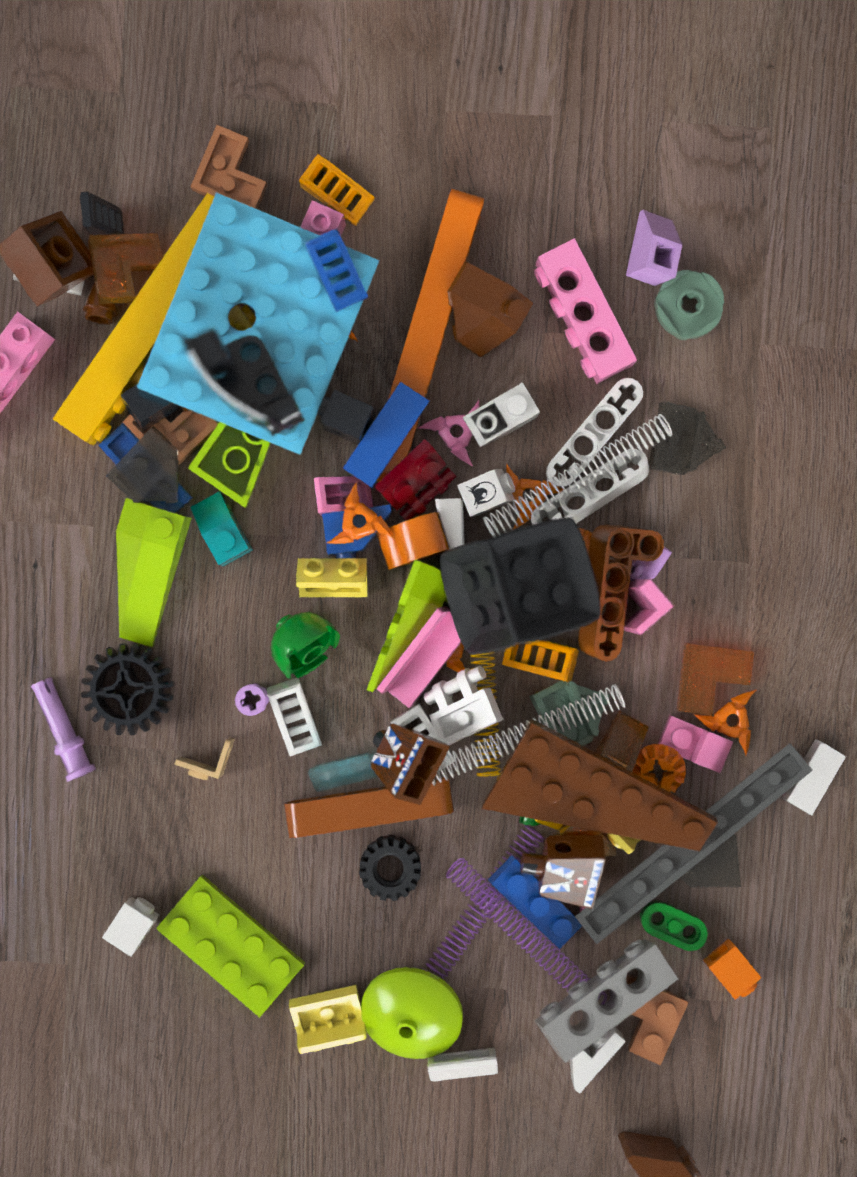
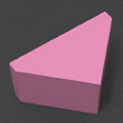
M355 476L314 478L318 513L322 516L324 513L344 511L346 509L344 504L356 482L359 502H362L367 507H373L371 487Z

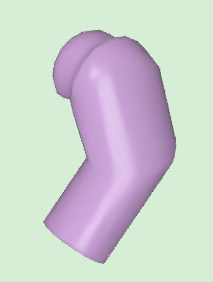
M664 547L660 557L654 561L632 560L630 580L655 578L672 552Z

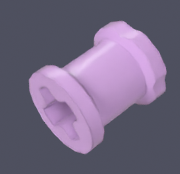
M256 683L242 687L235 697L237 709L242 714L248 716L257 715L264 711L269 702L266 688ZM248 690H251L253 695L259 694L261 700L256 703L255 709L252 704L246 705L244 699L249 696Z

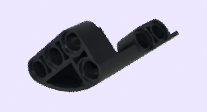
M215 328L205 330L190 338L186 336L181 338L197 370L222 402L235 414L247 422L269 431L271 436L291 434L297 429L299 423L305 421L291 391L288 392L261 339L248 335L224 345ZM255 345L261 349V355L256 361L246 362L242 359V352L247 346ZM227 372L226 375H224L223 377L215 378V377H217V376H219V375H221V374ZM271 377L277 382L275 391L267 395L260 393L257 389L259 381L262 378Z

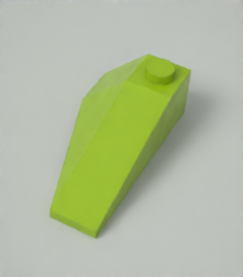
M125 499L116 529L119 638L149 647L154 646L191 523V517L132 499Z
M414 560L399 600L397 612L393 617L385 644L381 649L369 681L368 691L374 692L435 611L442 607L444 602L448 603L440 569Z

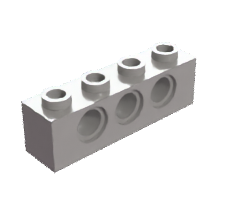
M646 939L632 942L624 949L625 954L619 959L605 962L596 970V976L587 982L581 981L575 984L568 991L569 995L559 1003L557 1001L552 1002L541 1010V1016L535 1022L556 1054L565 1063L678 980L656 944ZM637 968L638 977L636 981L632 984H627V973L631 969ZM609 989L611 993L609 1001L599 1005V994L603 990ZM582 1010L583 1018L581 1022L571 1026L570 1017L572 1013Z

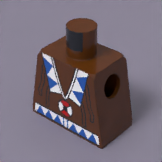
M393 723L389 725L387 730H381L374 736L373 744L377 751L371 761V768L393 797L421 805L450 746L421 732Z
M548 836L545 839L542 855L522 854L520 872L521 874L538 876L539 894L542 897L593 909L606 860L603 836Z

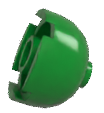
M312 612L288 614L276 624V631L273 634L270 645L271 654L278 668L288 679H291V674L300 678L314 671L325 662L328 657L323 653L330 645L335 650L339 643L340 635L335 627L321 615Z

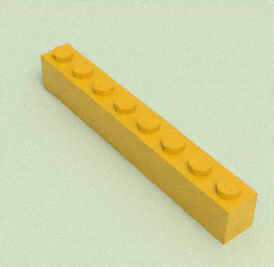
M207 193L53 417L54 421L93 446L97 441L102 442L107 437L112 427L109 423L116 413L121 414L126 409L121 394L139 383L214 197L211 194Z

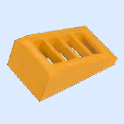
M320 154L316 155L299 180L300 187L329 208L344 214V218L355 226L375 200L372 194ZM324 171L326 174L319 184L315 185L313 182L320 172ZM334 178L338 182L331 192L327 194L324 191ZM344 187H347L349 191L342 201L338 203L336 198ZM355 195H358L361 199L350 212L346 208Z
M539 640L525 644L520 663L515 661L519 644L505 650L502 665L564 682L572 681L579 650ZM533 646H537L539 648L534 666L529 665ZM547 649L552 650L548 669H543ZM564 653L566 656L562 672L559 673L556 672L560 654Z

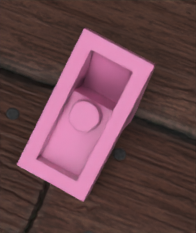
M669 715L658 744L670 746L678 751L683 758L721 773L733 741Z

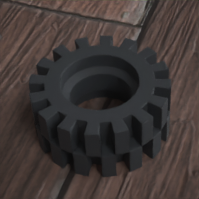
M389 835L386 838L382 836L377 838L375 842H371L367 849L364 850L359 865V875L362 878L364 888H368L372 896L375 897L377 895L380 897V900L386 901V898L392 899V901H397L401 896L405 898L411 890L416 888L417 882L420 880L421 863L419 853L416 852L412 843H407L406 839L402 837L400 839L395 838V835ZM387 855L398 857L404 865L402 875L393 881L383 879L377 871L379 860Z

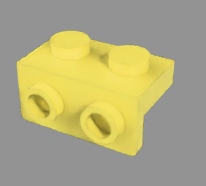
M298 558L296 586L299 587V597H367V558Z
M356 985L289 999V1009L297 1032L299 1053L319 1051L366 1039V1027L362 1021L361 1000Z

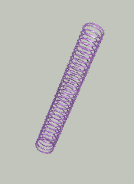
M524 825L532 833L537 835L541 840L531 836L530 834L521 829V831L524 834H526L531 840H533L537 844V846L525 840L519 835L517 836L521 840H523L528 846H530L533 851L519 844L515 840H513V842L519 845L526 853H529L528 851L536 853L535 849L532 846L539 848L540 846L535 840L543 842L545 838L530 826ZM509 845V847H511L514 851H516V852L522 857V854H523V853H521L520 851H518L517 849H515L514 847H512L511 845ZM470 904L467 905L471 909L476 911L485 921H482L474 917L470 912H468L465 909L464 912L473 917L481 925V927L471 923L463 915H460V917L468 923H470L476 929L477 932L470 930L458 920H456V922L465 929H467L473 937L464 934L456 926H452L455 930L464 935L470 943L461 940L453 932L448 931L452 936H454L456 939L460 940L464 944L466 948H463L457 945L449 937L445 936V938L449 942H451L460 949L462 954L454 951L450 946H448L444 942H441V944L449 950H451L452 952H454L458 959L451 957L447 952H445L440 947H437V949L446 956L450 957L454 964L447 962L439 954L433 952V954L437 958L445 962L450 967V970L444 968L433 958H429L434 964L442 968L447 975L441 974L432 965L426 963V965L431 970L438 973L443 980V976H448L447 971H452V967L450 965H456L454 960H460L458 955H463L462 949L466 950V944H471L470 939L475 938L473 933L477 934L479 933L477 928H483L480 922L486 923V919L484 918V916L489 917L477 911Z
M461 858L449 868L446 877L454 876L451 882L454 883L458 880L456 887L463 885L461 892L467 890L465 896L471 895V901L476 899L475 905L480 904L479 909L485 908V914L490 912L489 918L494 917V923L499 921L498 927L503 926V931L508 930V936L513 934L512 940L517 939L516 944L518 945L522 943L521 948H526V953L531 952L530 957H535V962L540 961L539 966H544L545 971L549 970V975L554 974L553 979H558V983H562L563 988L567 987V992L569 986L578 977L581 976L579 982L590 980L586 974H583L582 970L578 969V966H574V962L569 961V958L565 957L563 952L560 953V949L551 944V941L547 940L541 931H537V927H533V924L528 922V919L524 918L522 913L519 914V910L514 909V905H510V902L505 900L504 896H500V892H496V888L491 887V883H486V879L482 878L481 874H477L476 869L472 870V865H468V861ZM459 864H461V866L459 867V869H458L454 874H452L451 876H449V874L451 873V871H452L456 866H458ZM470 866L471 870L464 874L467 867ZM464 869L461 875L453 881L456 875ZM475 871L476 874L469 878L471 872ZM469 873L467 878L460 885H458L461 879ZM479 875L481 878L474 882L476 876ZM474 877L472 882L464 890H462L466 883ZM481 880H485V883L478 887ZM479 881L473 891L467 894L471 887ZM486 884H489L490 888L483 891ZM483 886V888H482V890L479 892V894L472 899V897H473V895L476 893V891L479 890V889ZM493 888V889H494V892L491 893L490 895H488L489 892H490V889ZM488 890L485 897L480 902L476 903L480 896ZM495 893H499V897L492 900L495 896ZM491 895H493L490 901L484 907L481 908L485 900L488 899ZM500 897H503L504 901L497 904ZM496 899H498L495 905L488 912H486L490 904L493 903ZM508 902V905L502 908L504 903ZM503 903L500 909L490 917L494 909ZM509 906H512L513 910L507 913ZM505 908H507L505 913L497 921H495L499 913ZM514 910H516L518 914L512 917ZM512 912L510 917L502 925H499L503 918ZM522 915V918L516 921L518 916ZM515 916H517L514 922L506 930H504L507 923ZM523 919H526V920H527V923H524L523 925H521L522 922H523ZM521 921L515 931L509 934L512 927ZM530 923L531 927L526 929L527 925ZM526 925L521 934L513 939L516 932ZM532 928H535L536 931L531 933ZM531 929L526 938L520 943H518L520 937L526 931ZM535 933L531 942L525 947H522L524 942ZM540 938L535 947L527 952L529 946L536 939ZM545 942L540 951L532 956L533 951L541 943ZM549 946L545 955L539 960H536L540 952H542L546 947ZM554 950L549 960L543 965H541V962L544 959V957ZM558 955L554 964L548 969H545L548 962L553 957ZM563 959L561 965L556 969V971L550 973L552 967L558 961ZM567 964L565 970L555 978L556 972L563 965ZM572 968L569 975L562 982H559L560 977L568 969ZM577 972L574 979L567 986H563L569 976ZM604 991L598 996L599 1000L600 996L604 994V1000L601 1005L605 1004L607 1000V994Z

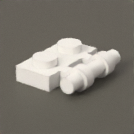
M478 666L472 670L466 668L458 672L456 678L448 682L442 680L434 684L432 690L424 693V700L428 705L437 702L439 711L429 715L439 741L451 745L503 720L491 689L485 688L478 691L476 687L478 681L486 678L483 667ZM461 690L464 698L454 703L452 700L453 694Z

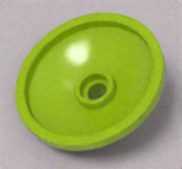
M396 968L378 975L367 986L361 1001L362 1021L365 1023L369 1036L380 1047L400 1057L425 1059L437 1056L455 1043L461 1031L463 1010L457 994L443 979L422 969Z

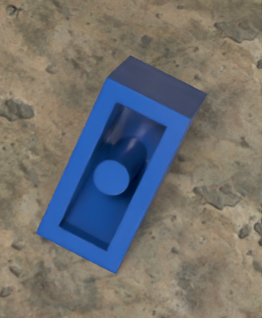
M391 505L369 507L378 517L381 515L385 522L392 514ZM344 511L322 514L327 555L329 556L336 555V558H356V553L363 552L378 532L375 531V533L358 540L354 539L352 543L330 544L327 542L343 531ZM356 515L353 519V525L357 528L363 527L366 523L363 515Z

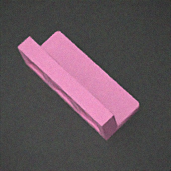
M634 579L630 582L628 594L641 609L625 622L624 631L642 634L673 607L651 579Z
M444 606L435 611L378 686L377 690L379 692H390L408 708L414 705L461 643L450 608Z

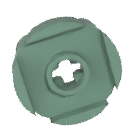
M690 270L678 271L676 278L662 284L655 298L654 306L660 325L677 339L700 338L712 331L719 323L723 312L724 294L719 283L709 274ZM685 296L689 300L695 298L698 302L695 305L697 312L684 311L681 307L684 304L682 298Z

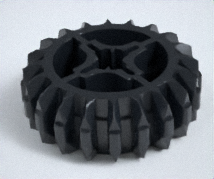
M122 643L119 644L118 654L113 647L106 648L108 660L101 654H97L94 657L96 663L100 666L99 668L94 665L86 667V670L93 675V678L82 679L81 683L90 686V691L82 692L81 697H91L92 703L87 704L84 708L86 711L96 708L98 712L93 716L92 721L98 722L105 718L106 720L103 724L105 731L110 730L114 723H116V735H122L126 725L131 736L137 734L138 725L143 732L150 730L148 719L156 725L162 721L156 711L164 714L170 711V708L163 704L162 701L174 700V695L165 693V688L175 686V682L172 680L164 682L163 676L170 674L171 669L169 667L162 670L158 669V666L164 661L162 656H158L153 661H150L153 649L147 648L140 655V644H133L129 653L127 644ZM130 661L145 668L150 674L152 681L139 680L135 675L134 668H131ZM119 663L120 670L117 671L116 682L112 686L103 687L106 674L114 665ZM125 680H127L130 686H143V689L130 693L132 698H129L128 693H122V691L113 692V690L127 685L124 682ZM154 691L150 706L145 712L137 716L136 708L139 707L140 696L143 693ZM113 697L117 699L121 704L122 711H125L126 717L114 712L106 703L105 698Z

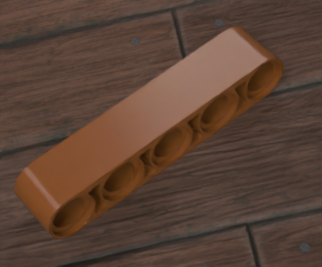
M442 777V782L440 783L437 778H434L436 785L433 786L431 784L421 805L393 797L386 786L285 802L284 808L289 838L306 837L451 814L454 812L449 778L446 780Z

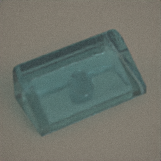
M371 751L311 766L308 771L309 778L316 791L376 778L378 776L371 768V761L376 752Z

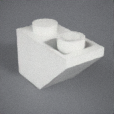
M522 382L467 414L463 419L478 445L483 447L538 417L540 411Z

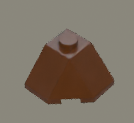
M464 262L447 291L449 305L453 306L455 325H452L454 339L478 357L484 356L517 333L533 305V302L510 284L468 262Z

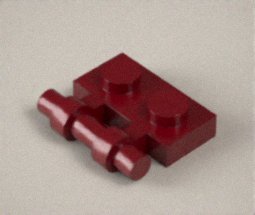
M424 439L374 487L396 511L405 503L408 504L398 513L407 521L413 519L417 514L421 516L427 510L425 506L438 494L443 495L449 489L448 485L457 476L448 467L440 475H437L447 464L433 446ZM428 482L430 483L423 491H421L417 496H415V494L423 486H425Z

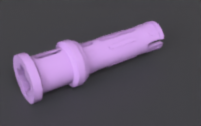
M52 677L45 679L44 682L42 680L33 684L31 688L37 697L57 744L54 746L55 755H60L68 773L65 777L67 782L96 770L95 765L90 764L82 745L85 742L83 738L76 736L53 684Z

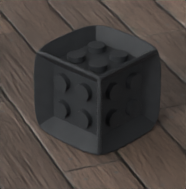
M565 517L512 530L491 539L467 543L447 550L440 557L441 577L453 622L462 645L470 654L491 653L508 649L516 644L550 638L586 626L601 616L600 597L588 551L582 534L572 518Z

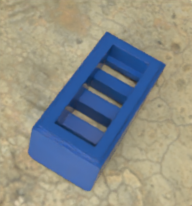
M338 229L331 230L305 243L306 251L336 313L368 298ZM335 244L336 250L321 257L318 256V251ZM341 257L343 263L325 271L323 265ZM346 271L348 272L349 277L331 284L329 279ZM354 284L355 291L340 298L337 297L335 292Z

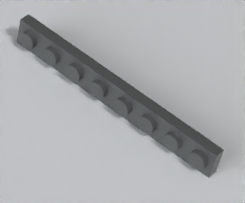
M789 743L705 811L717 818V825L700 851L664 844L594 901L593 909L585 908L575 916L594 942L598 944L813 771V769Z

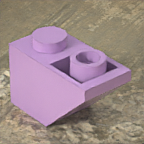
M645 210L640 211L626 276L653 286L676 278L682 243L672 220Z

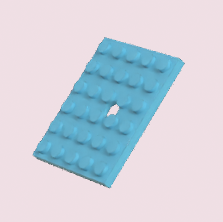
M216 192L137 388L301 455L364 300L336 313L305 247L306 242L320 235ZM333 244L317 253L321 257L337 248ZM346 247L367 293L379 260ZM340 257L323 265V267L327 271L343 263ZM346 271L329 280L331 284H334L349 277V274ZM352 284L335 293L340 298L355 291L356 288ZM239 304L249 305L256 313L254 325L244 331L234 329L229 323L231 309ZM215 328L224 345L248 335L261 339L288 392L291 391L305 421L299 423L297 429L291 434L271 436L269 431L263 430L235 414L222 402L197 370L181 338L184 336L190 338L205 330ZM255 345L247 346L242 352V359L246 362L256 361L261 355V349ZM225 372V373H223V374H221V375H219V376H217V377H215V378L223 377L224 375H226L227 372ZM271 377L262 378L258 383L257 389L262 394H271L275 391L277 382Z

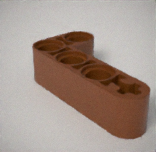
M608 524L600 525L592 532L588 555L599 592L601 616L596 621L580 627L578 642L584 654L606 662L614 660L620 654L632 560L654 561L660 557L664 549V540L658 532L639 527ZM614 535L615 541L613 546L610 547V540ZM644 538V545L640 549L641 540ZM610 570V578L606 582V574ZM606 604V611L602 615V608Z

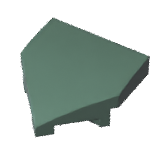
M558 681L529 697L538 715H541L545 721L544 713H547L551 718V710L557 715L556 709L560 708L563 713V705L569 710V702L575 707V700H578L581 704V697L587 701V695H590L593 699V693L595 692L599 696V692L577 685L572 681ZM601 692L602 701L605 706L608 702ZM595 695L597 707L602 717L604 709L599 699ZM590 697L589 703L595 720L584 700L583 705L589 722H587L582 709L576 702L583 725H581L571 704V711L577 727H575L568 711L564 707L571 730H569L562 714L558 710L565 731L563 732L552 712L558 733L583 746L592 742L593 737L599 734L598 727L601 717H599ZM546 715L549 728L554 730L553 725L551 724L549 718Z

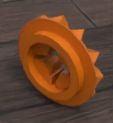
M651 744L643 747L635 754L631 763V772L668 792L675 793L677 788L684 783L686 765L683 757L674 748L664 744ZM656 760H658V765H660L662 770L668 771L663 772L661 781H658L655 773H649V771L653 770Z

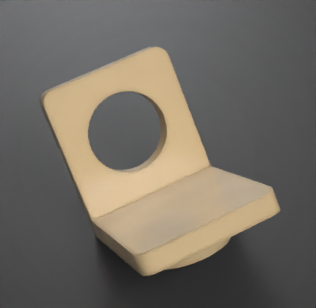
M231 737L226 739L217 768L185 757L177 758L175 765L189 769L188 775L198 779L207 780L208 776L219 779L224 774L235 739Z

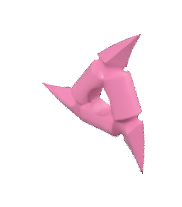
M479 400L468 414L479 408ZM465 415L445 416V418L440 416L419 427L433 431L438 430V434L448 448L452 449L451 453L473 466L465 447H468L473 435L463 419ZM453 426L462 427L463 434L460 437L456 438L451 435L450 429Z

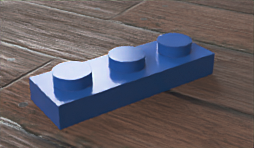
M511 855L488 881L552 943L561 949L582 925L575 915L560 901L542 897L539 894L538 880L533 875L521 874V863Z

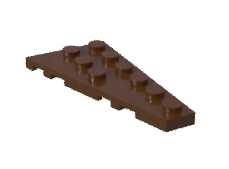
M534 719L529 723L482 803V809L696 851L701 850L717 825V818Z

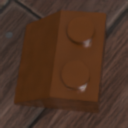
M62 211L20 226L0 244V255L37 307L58 298L101 269Z
M625 1131L618 1135L625 1157L639 1177L702 1176L695 1165L696 1162L685 1146L682 1145L678 1148L671 1138Z

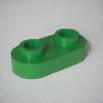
M659 900L649 902L641 910L640 922L645 931L653 937L686 951L700 949L707 940L708 932L705 924L693 914ZM655 912L663 914L662 920L658 923L651 921V917ZM686 926H693L694 932L691 936H683L682 932Z

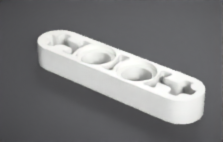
M624 378L613 386L550 461L546 468L548 480L553 482L552 477L556 474V470L553 468L556 464L561 467L569 459V457L563 455L566 450L573 459L581 462V459L587 462V456L592 458V453L597 454L598 449L601 450L643 398V389L638 381L633 378ZM630 386L634 389L632 396L635 400L628 399L619 409L625 411V414L621 415L619 410L613 405L608 404L607 401L611 399L612 403L615 404L622 395L618 389L620 387L627 389ZM601 411L610 412L615 419L613 427L607 430L600 428L596 423V415ZM578 437H587L592 441L593 450L590 454L580 455L575 451L574 442ZM582 461L583 467L585 469L587 465ZM577 467L580 474L583 470ZM571 468L572 474L576 479L578 474ZM570 476L568 481L571 484L572 482H574V480ZM562 477L561 481L563 483V486H569L566 480ZM554 478L556 486L562 488L560 483Z
M628 449L627 451L631 456L630 460L625 451L621 454L626 463L617 455L616 458L620 463V467L613 458L610 461L614 466V470L607 462L605 466L609 473L605 471L602 465L599 468L603 476L600 475L597 469L594 470L597 480L592 473H589L588 476L592 483L585 476L582 479L586 486L583 485L581 480L577 481L580 490L574 483L571 486L575 493L568 487L566 491L569 496L566 495L564 490L560 492L563 500L557 494L555 498L558 503L555 502L553 497L549 499L552 506L549 505L548 501L544 502L546 510L541 504L538 506L541 513L538 512L537 508L533 511L535 516L531 515L532 525L541 523L544 517H548L550 520L562 518L561 513L557 510L559 507L562 508L566 517L572 518L577 524L647 477L649 464L645 453L635 449L636 457L632 450ZM630 462L635 465L638 464L639 469L634 471L632 468H628L627 464ZM616 470H618L619 474L623 476V480L619 481V477L615 472ZM600 479H612L614 484L607 491H599L595 486ZM575 496L583 497L585 503L581 508L572 510L567 507V503L571 498Z

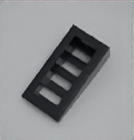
M88 191L81 192L80 203L83 227L99 244L122 242L125 237L121 209Z

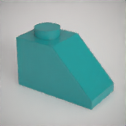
M221 491L190 507L201 535L218 565L226 566L253 551Z

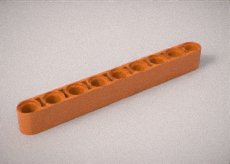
M451 189L389 398L400 382L426 398L453 306L449 305L447 291L462 265L467 261L484 203V198ZM419 419L377 480L378 482L409 454Z

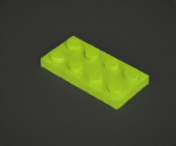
M203 874L156 928L259 1018L305 964L301 958Z

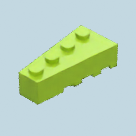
M219 422L188 469L247 508L271 443Z

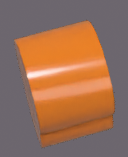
M438 512L425 514L389 527L394 538L383 533H376L388 570L449 550Z

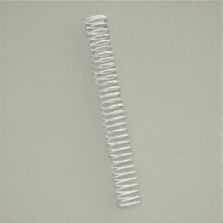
M662 414L655 416L654 421L649 419V425L647 423H643V428L638 426L637 431L632 429V435L630 433H626V438L621 436L620 441L615 439V445L613 443H609V448L604 446L603 451L598 449V455L596 453H592V458L589 456L586 457L587 462L581 459V465L579 463H575V468L572 466L569 467L570 472L564 469V475L558 473V478H556L555 476L552 477L553 482L547 479L548 487L544 483H541L542 490L538 486L535 487L536 493L530 489L531 497L527 493H524L525 500L521 496H519L518 499L520 504L513 499L514 507L510 503H507L508 510L504 506L501 507L503 514L496 509L497 517L493 513H490L492 522L487 516L483 517V520L488 530L490 531L493 537H496L487 520L494 527L498 535H501L493 520V515L502 527V529L504 530V532L506 533V530L499 518L498 512L512 530V527L504 513L503 508L514 521L515 525L518 526L511 513L509 505L515 511L521 522L524 523L516 508L515 502L518 504V506L521 508V510L529 520V517L523 508L520 498L527 505L533 516H535L527 501L526 495L533 502L538 512L541 513L532 496L531 491L536 495V497L539 499L542 506L546 510V507L539 496L537 488L545 496L549 505L552 506L544 491L543 485L551 493L555 502L558 503V501L556 500L555 496L551 491L548 481L554 486L559 496L563 500V497L555 484L554 478L560 483L566 495L569 496L568 492L563 486L560 475L566 480L572 492L575 493L574 489L572 488L567 479L565 471L572 477L577 488L580 490V487L572 474L571 468L578 474L583 485L586 486L584 480L579 474L577 465L583 470L589 482L592 483L590 477L588 476L583 467L582 461L589 467L594 478L597 480V476L590 467L588 458L591 459V461L595 464L600 475L603 476L600 468L595 462L594 455H596L597 458L601 461L605 471L609 473L607 467L605 466L604 462L600 457L599 451L604 454L609 465L614 470L613 464L606 455L605 448H607L610 451L616 464L620 467V463L613 454L610 444L616 448L620 458L624 463H626L623 455L617 447L616 441H618L622 445L627 457L631 460L629 452L623 445L622 438H624L628 442L630 449L632 450L633 454L637 457V453L633 446L630 444L627 434H629L633 438L638 450L641 453H643L642 448L640 447L639 443L636 441L633 435V431H635L639 435L644 447L648 450V446L639 432V428H641L645 432V435L650 444L654 447V443L648 435V433L646 432L644 424H646L650 428L655 440L658 443H660L658 436L656 435V433L650 425V421H652L656 425V428L661 437L665 440V435L656 423V418H658L668 436L671 437L673 433L667 420L664 418Z
M614 684L611 686L612 692L609 688L606 687L605 693L602 690L599 691V696L594 692L593 699L590 695H587V701L583 697H581V704L578 702V700H575L574 707V705L569 702V710L565 705H563V713L560 710V708H557V715L553 710H551V718L547 713H544L545 721L541 715L538 716V720L541 723V718L544 725L549 727L546 718L547 715L551 724L554 727V730L558 732L553 719V712L562 731L565 732L558 713L559 710L569 730H571L564 710L565 707L575 727H577L571 711V704L581 722V725H583L576 702L579 704L580 708L582 709L586 717L587 722H589L584 709L583 700L588 706L592 714V717L595 720L589 703L590 697V699L592 700L593 704L597 709L599 717H601L595 700V695L599 699L604 709V712L607 715V711L602 701L601 692L605 696L611 711L614 712L608 698L607 690L612 695L615 704L619 710L620 708L615 699L613 687L615 689L619 702L624 708L625 703L618 686ZM520 723L521 732L519 731L518 727L514 725L515 735L512 732V730L508 728L509 738L506 735V733L502 730L501 733L503 741L499 734L495 733L497 744L493 737L490 735L489 739L492 749L486 738H483L486 752L480 741L477 740L480 755L475 745L471 743L474 758L466 745L465 751L468 760L466 759L461 748H459L461 761L459 760L456 752L452 751L456 766L452 761L450 755L447 753L446 756L450 769L445 760L443 761L451 777L454 778V774L450 764V760L457 774L460 776V771L456 758L458 759L463 771L466 773V768L462 755L465 758L470 770H472V765L470 762L468 752L471 755L476 767H479L474 749L478 754L482 764L485 765L480 746L484 754L486 755L489 763H491L486 743L491 753L493 754L495 760H497L492 740L499 754L503 758L498 737L506 753L509 755L504 735L506 736L512 750L514 751L515 748L511 739L510 732L512 733L516 743L518 744L519 739L517 736L516 729L522 737V726L526 730L523 723ZM442 762V766H443L444 772H443L441 766H440V770H441V772H442L444 778H445L446 780H448L447 773H446V770H445V767H444V763ZM438 770V775L436 774V777L438 781L441 783L442 780ZM435 779L432 782L433 786L436 785Z

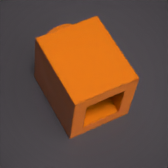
M729 938L703 959L704 963L735 1000L740 996L745 997L752 993L758 985L756 982L762 978Z

